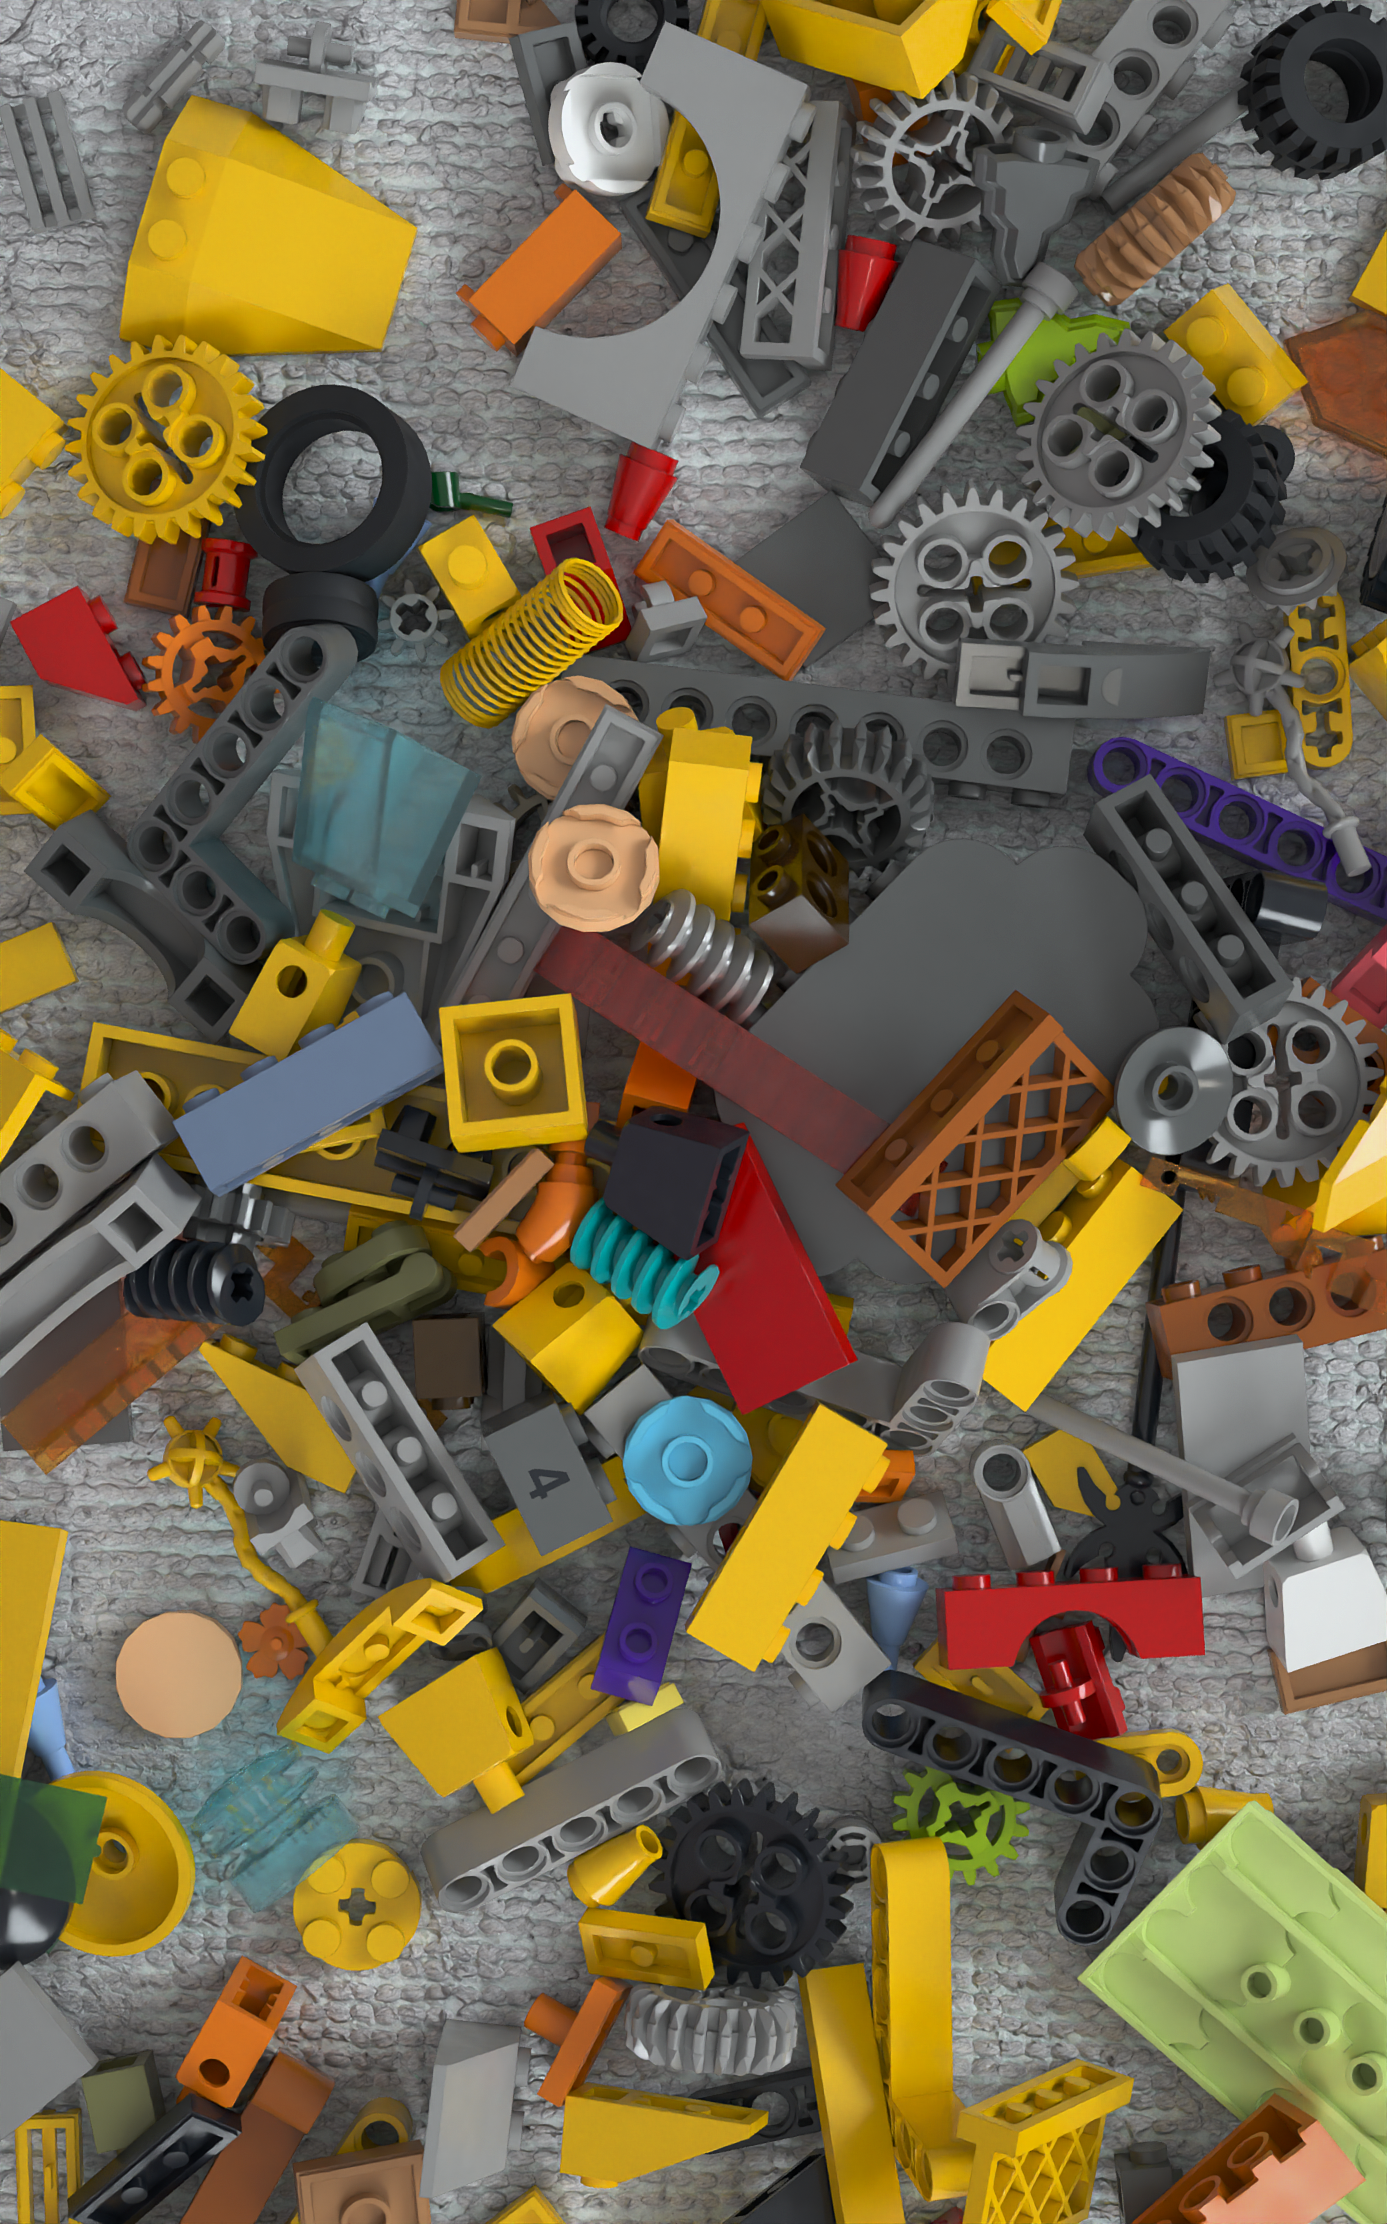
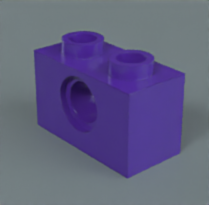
M630 1546L590 1689L642 1704L653 1705L662 1681L692 1563Z

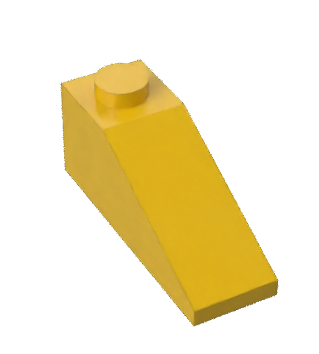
M586 2082L566 2095L560 2173L581 2176L580 2183L588 2187L614 2188L621 2182L749 2139L768 2124L769 2111Z

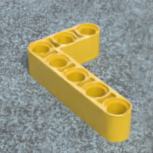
M938 1836L877 1843L872 1846L870 1853L873 2024L894 2154L927 2202L964 2197L968 2193L976 2144L956 2137L960 2111L966 2109V2107L953 2091L950 1871L947 1852L941 1838Z

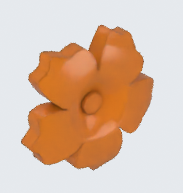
M274 1602L269 1609L260 1613L262 1624L255 1621H245L241 1631L238 1632L243 1650L246 1652L257 1651L250 1658L246 1666L247 1670L251 1671L255 1678L263 1676L273 1678L278 1672V1667H280L282 1673L289 1680H293L297 1675L304 1674L305 1663L309 1659V1655L300 1648L308 1647L309 1645L295 1623L293 1622L289 1625L285 1621V1617L291 1613L287 1604L280 1605Z

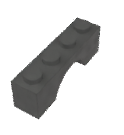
M91 809L61 824L24 872L71 915H82L100 920L116 928L139 945L154 961L166 981L168 989L167 1002L214 1045L230 1035L228 1032L264 966L258 961L240 965L232 963L223 957L135 867L128 855L127 842Z

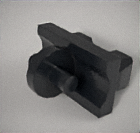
M404 1105L391 1130L382 1128L376 1145L377 1155L374 1166L396 1173L391 1192L414 1199L409 1217L422 1222L429 1204L453 1212L458 1194L482 1202L488 1196L495 1168L494 1165H491L493 1150L458 1153L455 1146L453 1151H449L429 1144L437 1117L428 1111Z

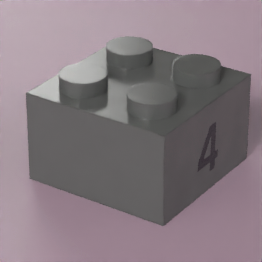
M548 1389L480 1422L483 1438L541 1557L613 1522L607 1504L617 1500V1497L598 1457L595 1456L585 1461L578 1447L589 1440L571 1402L568 1403L563 1400L557 1403L551 1389Z

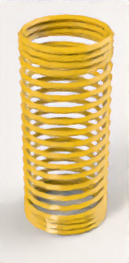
M574 557L564 560L558 567H555L551 574L546 575L544 580L539 581L536 587H532L528 593L517 600L513 606H510L506 612H502L499 618H496L492 624L487 625L485 630L480 631L478 636L473 637L471 642L466 643L463 648L454 653L440 668V684L444 696L452 709L462 719L474 726L490 729L498 726L511 713L515 712L518 707L523 706L532 692L552 682L554 677L559 676L569 665L574 664L576 659L581 658L592 646L597 645L599 640L604 639L606 635H609L610 632L620 625L623 620V604L619 592L611 579L600 568L589 561ZM564 572L571 573L584 581L595 593L604 612L605 624H602L599 609L591 595L581 584L571 577L564 575ZM563 580L575 586L584 595L595 613L597 622L592 620L591 614L581 598L572 589L567 587ZM547 592L551 594L552 598L547 596ZM570 596L579 604L582 611L574 604ZM539 598L543 599L544 604L539 601ZM550 604H552L562 614V616L566 619L567 623L569 624L570 628L563 621H561V619L557 616V614L552 609ZM524 610L528 611L529 616L524 614ZM543 610L558 624L563 635L551 624ZM535 616L540 618L541 621L546 625V627L552 632L556 641L552 639L547 634V632L541 627L539 622L536 620ZM528 622L531 623L537 629L540 635L547 642L549 648L532 631V629L528 625ZM520 628H522L529 634L531 639L539 647L542 654H540L533 647L529 640L523 635ZM513 634L520 638L524 646L533 655L535 661L527 655L526 651L515 640ZM569 634L574 636L575 641L570 639ZM505 639L509 641L514 646L518 654H520L524 658L528 667L525 666L520 661L518 656L509 648V646L506 644ZM562 641L567 643V647L563 646ZM498 646L505 650L510 659L518 666L521 673H519L512 666L511 662L500 652ZM555 647L560 650V654L556 652ZM491 652L497 655L501 663L510 671L514 680L506 674L504 668L492 657ZM548 654L552 655L553 660L549 659ZM540 659L545 662L546 666L541 664ZM459 663L462 664L465 676L474 688V690L478 692L485 700L498 706L499 709L492 708L482 703L469 690V688L463 681L461 673L459 671ZM453 665L457 680L462 689L464 690V692L466 693V695L471 700H473L478 706L482 707L483 709L491 713L498 715L495 716L485 714L475 709L467 700L464 699L459 689L457 688L453 677ZM467 665L472 667L480 682L492 694L497 696L498 701L487 695L477 685L470 675ZM533 666L537 667L539 672L534 671ZM526 672L531 675V678L527 677ZM519 678L524 681V684L520 683ZM512 685L516 686L517 691L513 689Z

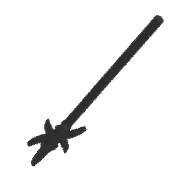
M1163 1168L1161 1191L1184 1209L1186 1191L1165 1186ZM1184 1210L1154 1247L1147 1302L1163 1298L1161 1288L1175 1283ZM1146 1311L1131 1435L1155 1446L1163 1377ZM1128 1462L1127 1471L1123 1475L1125 1484L1119 1486L1118 1490L1114 1493L1120 1499V1506L1116 1510H1109L1105 1504L1106 1495L1094 1484L1087 1470L1084 1467L1077 1468L1078 1487L1083 1501L1091 1513L1104 1525L1090 1532L1077 1543L1068 1557L1063 1572L1064 1576L1067 1578L1073 1577L1086 1563L1099 1556L1101 1545L1107 1542L1111 1543L1113 1551L1109 1556L1104 1557V1567H1118V1578L1143 1576L1142 1565L1153 1564L1147 1560L1146 1556L1151 1548L1158 1549L1160 1563H1181L1182 1574H1188L1182 1555L1173 1542L1161 1533L1176 1525L1184 1517L1182 1492L1166 1501L1165 1510L1162 1514L1155 1515L1152 1511V1506L1160 1498L1150 1487L1154 1482L1153 1474ZM1109 1624L1111 1659L1115 1662H1121L1126 1647L1117 1631Z

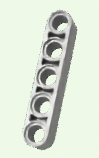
M687 1708L668 1711L522 1786L521 1788L525 1795L492 1815L488 1807L484 1806L434 1832L422 1844L420 1853L439 1907L450 1913H465L476 1909L713 1785L720 1777L722 1766L700 1715L695 1710Z

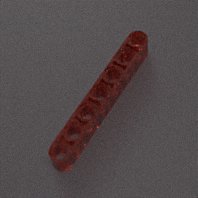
M561 925L532 969L561 990L571 993L572 997L844 1175L890 1126L889 1123L597 932H582ZM945 1160L940 1163L939 1173H944L949 1165ZM920 1192L913 1193L898 1210L914 1219L919 1211Z

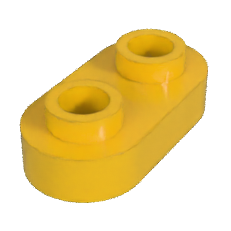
M1163 1728L1128 1732L1118 1737L1093 1740L1140 1757L1151 1763L1158 1773L1162 1797L1177 1796L1188 1792L1196 1785L1202 1774L1203 1759L1198 1746L1187 1734L1177 1729ZM1167 1749L1177 1751L1179 1761L1175 1768L1165 1771L1157 1767V1758L1162 1751ZM1073 1770L1075 1780H1079L1086 1775L1082 1771ZM1130 1792L1124 1794L1119 1799L1123 1802L1141 1800L1146 1795L1139 1792Z

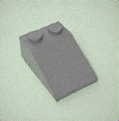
M454 2019L445 2020L433 2067L419 2197L435 2198L504 2171L508 2150L520 2151L524 2111L512 2110L515 2086L527 2087L532 2049L519 2047L521 2027Z

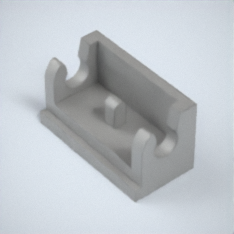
M1293 1433L1223 1478L1252 1493L1258 1488L1265 1492L1270 1488H1274L1298 1500L1299 1507L1295 1522L1289 1534L1279 1546L1274 1547L1251 1536L1249 1527L1241 1523L1240 1515L1198 1495L1185 1503L1203 1533L1236 1580L1346 1509L1338 1495L1320 1473L1321 1470Z

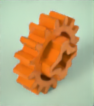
M205 605L192 608V624L181 614L172 616L168 620L174 634L170 636L163 632H157L150 638L155 646L161 650L159 656L142 658L141 664L155 670V679L142 684V691L158 692L161 698L152 708V714L158 716L170 712L174 718L170 724L169 732L173 735L181 734L189 726L192 727V741L194 744H198L216 719L198 715L191 711L188 706L198 701L210 704L216 713L221 714L242 688L246 669L251 667V674H253L266 657L264 654L266 648L264 647L262 637L254 638L250 634L256 619L248 616L234 624L232 623V607L229 606L219 607L214 620H211L210 613ZM202 633L221 634L237 644L228 649L215 647L209 637L205 638ZM178 654L182 660V668L179 681L173 684L172 669L175 657ZM232 661L230 665L222 669L223 673L216 679L218 685L192 689L202 682L201 678L208 672L207 666ZM276 689L274 694L280 693V691Z

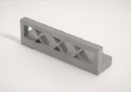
M809 100L808 103L817 106L812 123L811 141L792 158L786 153L783 159L785 165L790 167L787 181L795 175L806 188L804 205L784 222L774 210V203L765 200L755 223L763 227L764 232L758 248L749 263L740 355L746 359L794 360L807 370L832 371L836 326L834 324L837 315L838 249L844 250L852 180L851 173L854 161L850 156V148L855 146L856 122H858V118L840 101ZM808 163V171L806 177V175L801 171V168ZM773 220L778 229L771 234ZM800 226H802L801 237L799 240L798 237L794 234V232ZM788 238L799 252L798 266L781 284L777 285L767 273L768 256ZM765 285H767L772 292L764 298ZM795 289L793 304L787 296ZM781 302L792 315L790 342H760L762 319Z

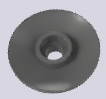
M1183 1025L1168 1026L1148 1034L1127 1054L1116 1077L1113 1099L1115 1114L1120 1127L1132 1138L1131 1141L1155 1154L1176 1155L1198 1147L1218 1129L1229 1109L1233 1094L1231 1063L1225 1050L1216 1039L1194 1027ZM1167 1076L1168 1085L1161 1094H1158L1159 1086Z

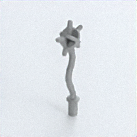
M1246 622L1241 623L1237 630L1242 644L1234 651L1230 660V669L1215 674L1213 682L1216 686L1234 683L1242 693L1249 695V713L1251 716L1258 717L1262 714L1265 697L1280 712L1287 739L1284 755L1289 777L1297 783L1299 791L1308 800L1324 811L1329 824L1323 829L1322 834L1325 838L1332 839L1347 876L1360 875L1368 871L1372 866L1355 829L1359 824V819L1356 816H1346L1342 806L1331 798L1330 793L1308 775L1302 748L1304 731L1299 711L1293 707L1289 695L1283 688L1284 685L1301 688L1305 683L1303 676L1290 671V661L1285 651L1295 632L1291 627L1285 626L1273 640L1269 638H1256L1250 625Z

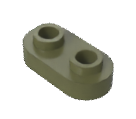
M405 1220L391 1221L376 1228L371 1234L372 1239L354 1250L342 1251L325 1259L321 1264L322 1269L313 1278L321 1305L326 1308L347 1298L348 1291L362 1282L371 1280L383 1281L400 1273L401 1264L412 1253L424 1252L432 1256L433 1252L423 1227L408 1225Z

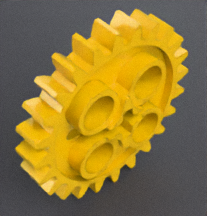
M155 335L151 353L141 344L134 341L131 342L130 347L131 361L126 363L112 353L109 356V362L113 373L108 378L95 372L91 373V380L98 391L94 396L86 394L77 395L76 400L87 409L85 417L68 419L67 425L79 431L81 439L65 445V451L82 460L68 471V474L78 482L85 484L77 496L82 501L94 506L92 512L94 517L108 525L112 523L111 528L128 538L134 533L136 538L147 544H152L158 535L159 538L174 545L177 543L180 527L192 537L200 538V519L204 517L214 524L221 526L223 519L219 506L224 501L237 508L242 506V502L234 489L238 483L255 486L257 481L245 471L247 462L264 461L265 455L251 446V440L261 438L268 434L266 427L256 420L250 419L262 411L264 405L251 394L247 395L255 384L247 376L237 372L240 366L238 363L225 354L220 355V351L205 341H202L197 346L195 342L185 335H179L173 345L163 336ZM182 386L180 398L169 406L172 393ZM141 396L150 416L166 427L163 433L159 431L151 419L145 416L140 408L138 401ZM132 424L129 437L120 443L122 431ZM213 435L210 449L204 455L199 456L202 443ZM168 447H171L178 458L187 464L193 474V481L190 484L181 463L165 452ZM162 473V481L159 487L149 494V488L153 479Z

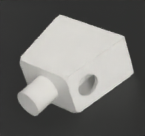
M1326 1521L1263 1563L1267 1640L1269 1646L1288 1673L1387 1640L1386 1591L1367 1550L1349 1527L1340 1526L1329 1530L1328 1521Z

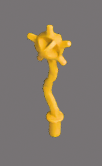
M167 1416L163 1424L171 1440L165 1447L163 1462L148 1469V1478L151 1481L169 1477L177 1486L186 1488L188 1490L190 1506L195 1509L203 1505V1488L215 1500L219 1501L233 1529V1545L242 1567L252 1574L255 1581L284 1599L291 1611L285 1617V1621L287 1623H295L317 1658L334 1637L316 1610V1607L319 1605L318 1599L307 1601L299 1588L288 1583L284 1576L263 1564L259 1559L255 1546L249 1538L244 1510L238 1505L228 1485L219 1476L235 1477L236 1472L240 1469L238 1465L223 1460L222 1449L215 1439L222 1425L221 1420L217 1417H212L202 1431L198 1429L184 1430L174 1416Z

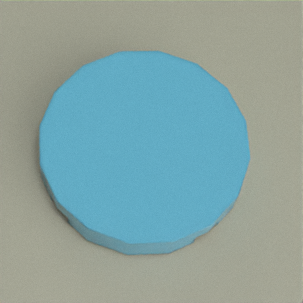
M682 1395L659 1401L639 1416L626 1438L623 1468L629 1491L646 1512L668 1524L693 1526L716 1521L737 1505L750 1483L753 1456L747 1433L731 1411L709 1398Z

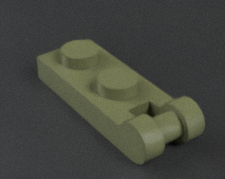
M412 1253L401 1264L400 1273L383 1281L371 1280L362 1282L348 1291L347 1298L326 1308L323 1306L311 1307L294 1315L290 1325L273 1333L280 1354L299 1366L311 1355L365 1322L368 1323L375 1336L447 1303L457 1291V1278L451 1270L439 1264L436 1259L427 1253Z

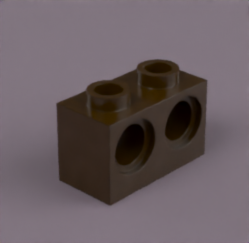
M803 813L783 825L771 826L761 833L757 840L752 843L750 861L749 926L796 974L849 944V862Z
M485 1312L420 1315L412 1321L416 1399H431L432 1410L471 1408V1404H474V1397L482 1396L488 1389Z

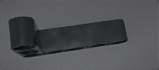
M1260 869L1222 879L1277 961L1281 945L1313 940L1320 932L1328 901L1327 886L1324 882ZM1193 998L1191 1000L1187 1026L1200 1030L1192 1018L1197 1012L1201 1011ZM1239 1036L1228 1043L1227 1052L1233 1064L1242 1069H1250L1256 1060L1255 1047L1251 1041L1243 1036ZM1241 1099L1234 1108L1233 1117L1239 1129L1249 1134L1254 1103ZM1209 1139L1190 1151L1176 1155H1165L1164 1182L1168 1188L1230 1199L1237 1191L1241 1175L1233 1179L1228 1177L1231 1158L1228 1156L1212 1164L1206 1162L1207 1155L1213 1146Z
M883 1671L864 1687L862 1694V1729L864 1736L873 1746L1081 1822L1055 1880L1053 1890L1058 1931L1064 1939L1074 1945L1091 1946L1105 1940L1113 1930L1162 1823L1164 1809L1158 1773L1152 1764L1140 1757L902 1671ZM894 1704L899 1705L906 1711L891 1717L879 1713L877 1709L883 1705ZM949 1726L960 1727L966 1731L961 1736L955 1738L943 1737L937 1733L944 1727ZM1010 1748L1021 1749L1026 1752L1022 1757L1013 1760L1004 1759L998 1755L1003 1750ZM1070 1770L1082 1771L1086 1774L1083 1778L1075 1781H1067L1059 1777L1065 1771ZM1130 1792H1139L1146 1795L1145 1798L1133 1803L1123 1802L1119 1799L1124 1794ZM1107 1846L1117 1847L1121 1850L1111 1856H1102L1095 1853L1100 1848ZM1082 1900L1096 1903V1905L1087 1909H1077L1071 1906L1077 1901Z

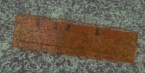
M127 1311L0 1418V1422L47 1475L223 1325L136 1317L130 1311Z

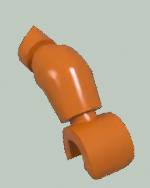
M586 1101L588 1131L590 1133L593 1126L599 1121L600 1103ZM586 1140L548 1144V1154L555 1156V1165L546 1173L545 1182L537 1184L536 1198L516 1229L518 1241L497 1236L487 1239L479 1246L485 1257L507 1262V1273L503 1283L496 1290L487 1291L483 1305L509 1311L555 1273L553 1262L572 1245L582 1220L590 1208L598 1201L599 1189L592 1186L594 1169L587 1167V1159L592 1158L584 1153Z

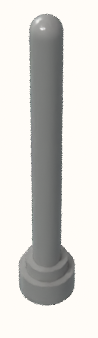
M1037 262L1022 282L1025 290L1019 299L1023 304L871 507L868 519L873 527L884 529L892 524L895 516L900 513L1042 320L1050 321L1055 314L1063 315L1079 292L1075 285L1059 271L1043 262Z
M1040 1393L1028 1410L1024 1412L1240 1515L1241 1523L1249 1527L1251 1536L1274 1547L1279 1546L1285 1540L1295 1522L1299 1502L1296 1498L1274 1488H1270L1266 1492L1258 1488L1252 1493L1046 1394Z

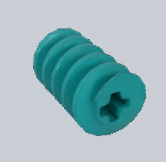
M602 1197L590 1208L574 1236L570 1249L571 1262L578 1269L591 1268L590 1275L597 1283H611V1291L619 1299L631 1297V1305L639 1314L652 1312V1321L658 1328L669 1329L679 1324L697 1309L708 1296L719 1276V1268L713 1264L708 1266L699 1275H696L694 1270L699 1260V1254L688 1261L683 1258L674 1259V1253L660 1243L655 1245L653 1238L640 1229L637 1231L633 1229V1225L618 1214L615 1216L613 1211L606 1206Z

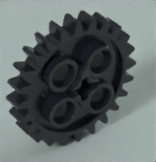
M743 1778L733 1788L732 1794L726 1784L721 1781L708 1792V1796L703 1792L692 1796L686 1802L687 1808L681 1805L668 1818L672 1826L667 1825L657 1835L663 1847L662 1856L653 1862L651 1866L663 1873L658 1874L648 1886L649 1890L666 1894V1899L654 1910L655 1915H673L674 1919L705 1923L713 1968L715 1970L720 1964L726 1966L727 1980L730 1985H734L744 1972H748L754 1989H759L769 1978V1974H771L779 1987L784 1986L792 1977L793 1970L802 1978L807 1976L816 1965L815 1960L822 1963L834 1950L831 1942L837 1943L847 1930V1927L840 1920L845 1919L854 1908V1903L840 1895L845 1894L852 1887L855 1879L854 1877L837 1873V1869L849 1858V1854L846 1851L830 1852L827 1846L837 1834V1830L835 1828H828L818 1832L813 1825L819 1816L820 1810L815 1807L804 1815L796 1811L798 1793L795 1791L782 1803L776 1801L773 1782H768L758 1792L757 1796H754L752 1786L747 1778ZM757 1832L763 1836L762 1849L759 1854L757 1850ZM716 1836L726 1838L733 1845L735 1855L724 1852L718 1845ZM776 1853L788 1856L793 1861L796 1872L784 1869L779 1864ZM753 1866V1872L750 1877L744 1875ZM751 1892H757V1894L749 1902V1896ZM707 1895L717 1898L723 1904L726 1914L715 1911L710 1906ZM766 1912L777 1915L784 1922L786 1931L775 1928L769 1922ZM743 1913L745 1917V1935H743L739 1930L741 1915Z

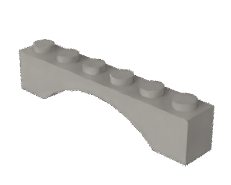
M157 1152L152 1154L0 1285V1378L74 1311L110 1284L140 1268L183 1231L202 1198Z

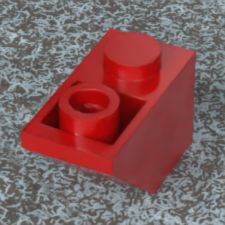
M589 506L530 527L531 537L545 576L551 574L553 569L558 567L564 560L574 557L589 561L600 568L611 579L619 592L623 604V620L614 631L606 635L604 639L599 640L597 645L592 646L583 655L625 642L632 628L591 507ZM564 572V575L571 577L581 584L591 595L599 609L602 624H605L604 612L595 593L584 581L571 573ZM563 580L564 584L581 598L590 612L592 620L597 622L595 613L584 595L575 586ZM570 596L574 604L582 611L579 604ZM558 611L561 621H563L570 628L566 619ZM569 634L570 639L575 641L574 636Z
M77 585L10 621L39 678L48 685L135 712L147 706L139 691L142 689L141 685L146 683L147 680L132 653L129 651L120 656L109 634L117 630L118 626L100 595L90 600L88 594Z

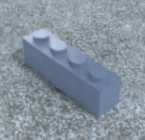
M387 991L369 999L356 1009L359 1018L337 1030L332 1023L321 1026L298 1041L302 1050L278 1062L275 1056L264 1058L241 1072L240 1076L244 1082L223 1094H220L217 1088L209 1089L193 1097L182 1106L186 1114L172 1121L212 1193L218 1197L223 1196L444 1072L443 1057L406 992L394 998L391 992Z

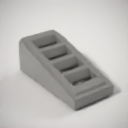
M991 18L965 72H969L978 78V87L990 85L998 91L999 97L1063 127L1087 135L1113 85L1114 77L1106 62L1048 39L1047 44L1032 55L1038 58L1026 84L1018 83L1031 55ZM1007 44L1015 47V50L1003 75L1000 76L993 72ZM1055 66L1062 69L1051 94L1044 93L1043 91ZM1079 78H1081V80H1080V82H1079V84H1078V86H1077V88H1076V90H1075V92H1074V94H1073V96H1072L1070 102H1068V100H1069V98H1070V96H1071V94H1072V92H1073V90H1074V88H1075V86H1076V84H1077Z

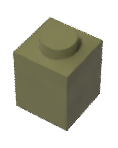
M153 2050L98 2061L92 2069L81 2077L97 2154L116 2150L118 2156L166 2114Z

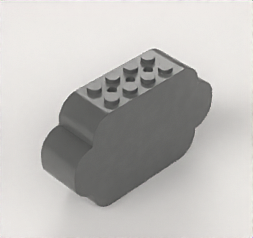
M958 838L945 840L928 847L905 869L894 861L865 892L873 902L861 915L858 916L849 907V944L797 974L790 968L776 984L784 992L778 1001L769 1010L760 1002L740 1025L731 1030L740 1040L723 1059L715 1078L714 1104L718 1118L721 1123L732 1126L742 1122L745 1123L818 1277L835 1273L845 1268L857 1258L875 1274L895 1283L917 1285L935 1281L859 1207L850 1201L835 1184L1015 990L1047 1011L1064 1028L1062 1032L1113 1086H1115L1120 1066L1130 1050L1142 1038L1159 1029L1157 1012L1151 998L1143 987L1130 975L1140 962L1147 943L1148 921L1144 905L1135 889L1109 863L1088 850L1073 846L1049 847L1031 854L1016 865L1003 852L990 844L974 839ZM1052 1043L1030 1066L1029 1076L1053 1072L1055 1046ZM1070 1063V1070L1076 1069V1068ZM1090 1083L1068 1086L1065 1113L1078 1111L1096 1092L1095 1088ZM1051 1088L1028 1091L1025 1119L1048 1115ZM1010 1094L1003 1095L986 1113L984 1124L1008 1121ZM1046 1131L1023 1134L1020 1161L1031 1160L1038 1155L1044 1148ZM1006 1137L982 1140L980 1167L1003 1164ZM965 1143L958 1144L940 1163L939 1173L963 1170ZM1001 1180L978 1183L976 1209L990 1207L1000 1196ZM961 1186L937 1189L935 1216L959 1212ZM920 1192L913 1193L890 1218L894 1222L917 1219ZM957 1228L933 1232L931 1258L936 1263L954 1246ZM916 1235L909 1236L916 1243Z

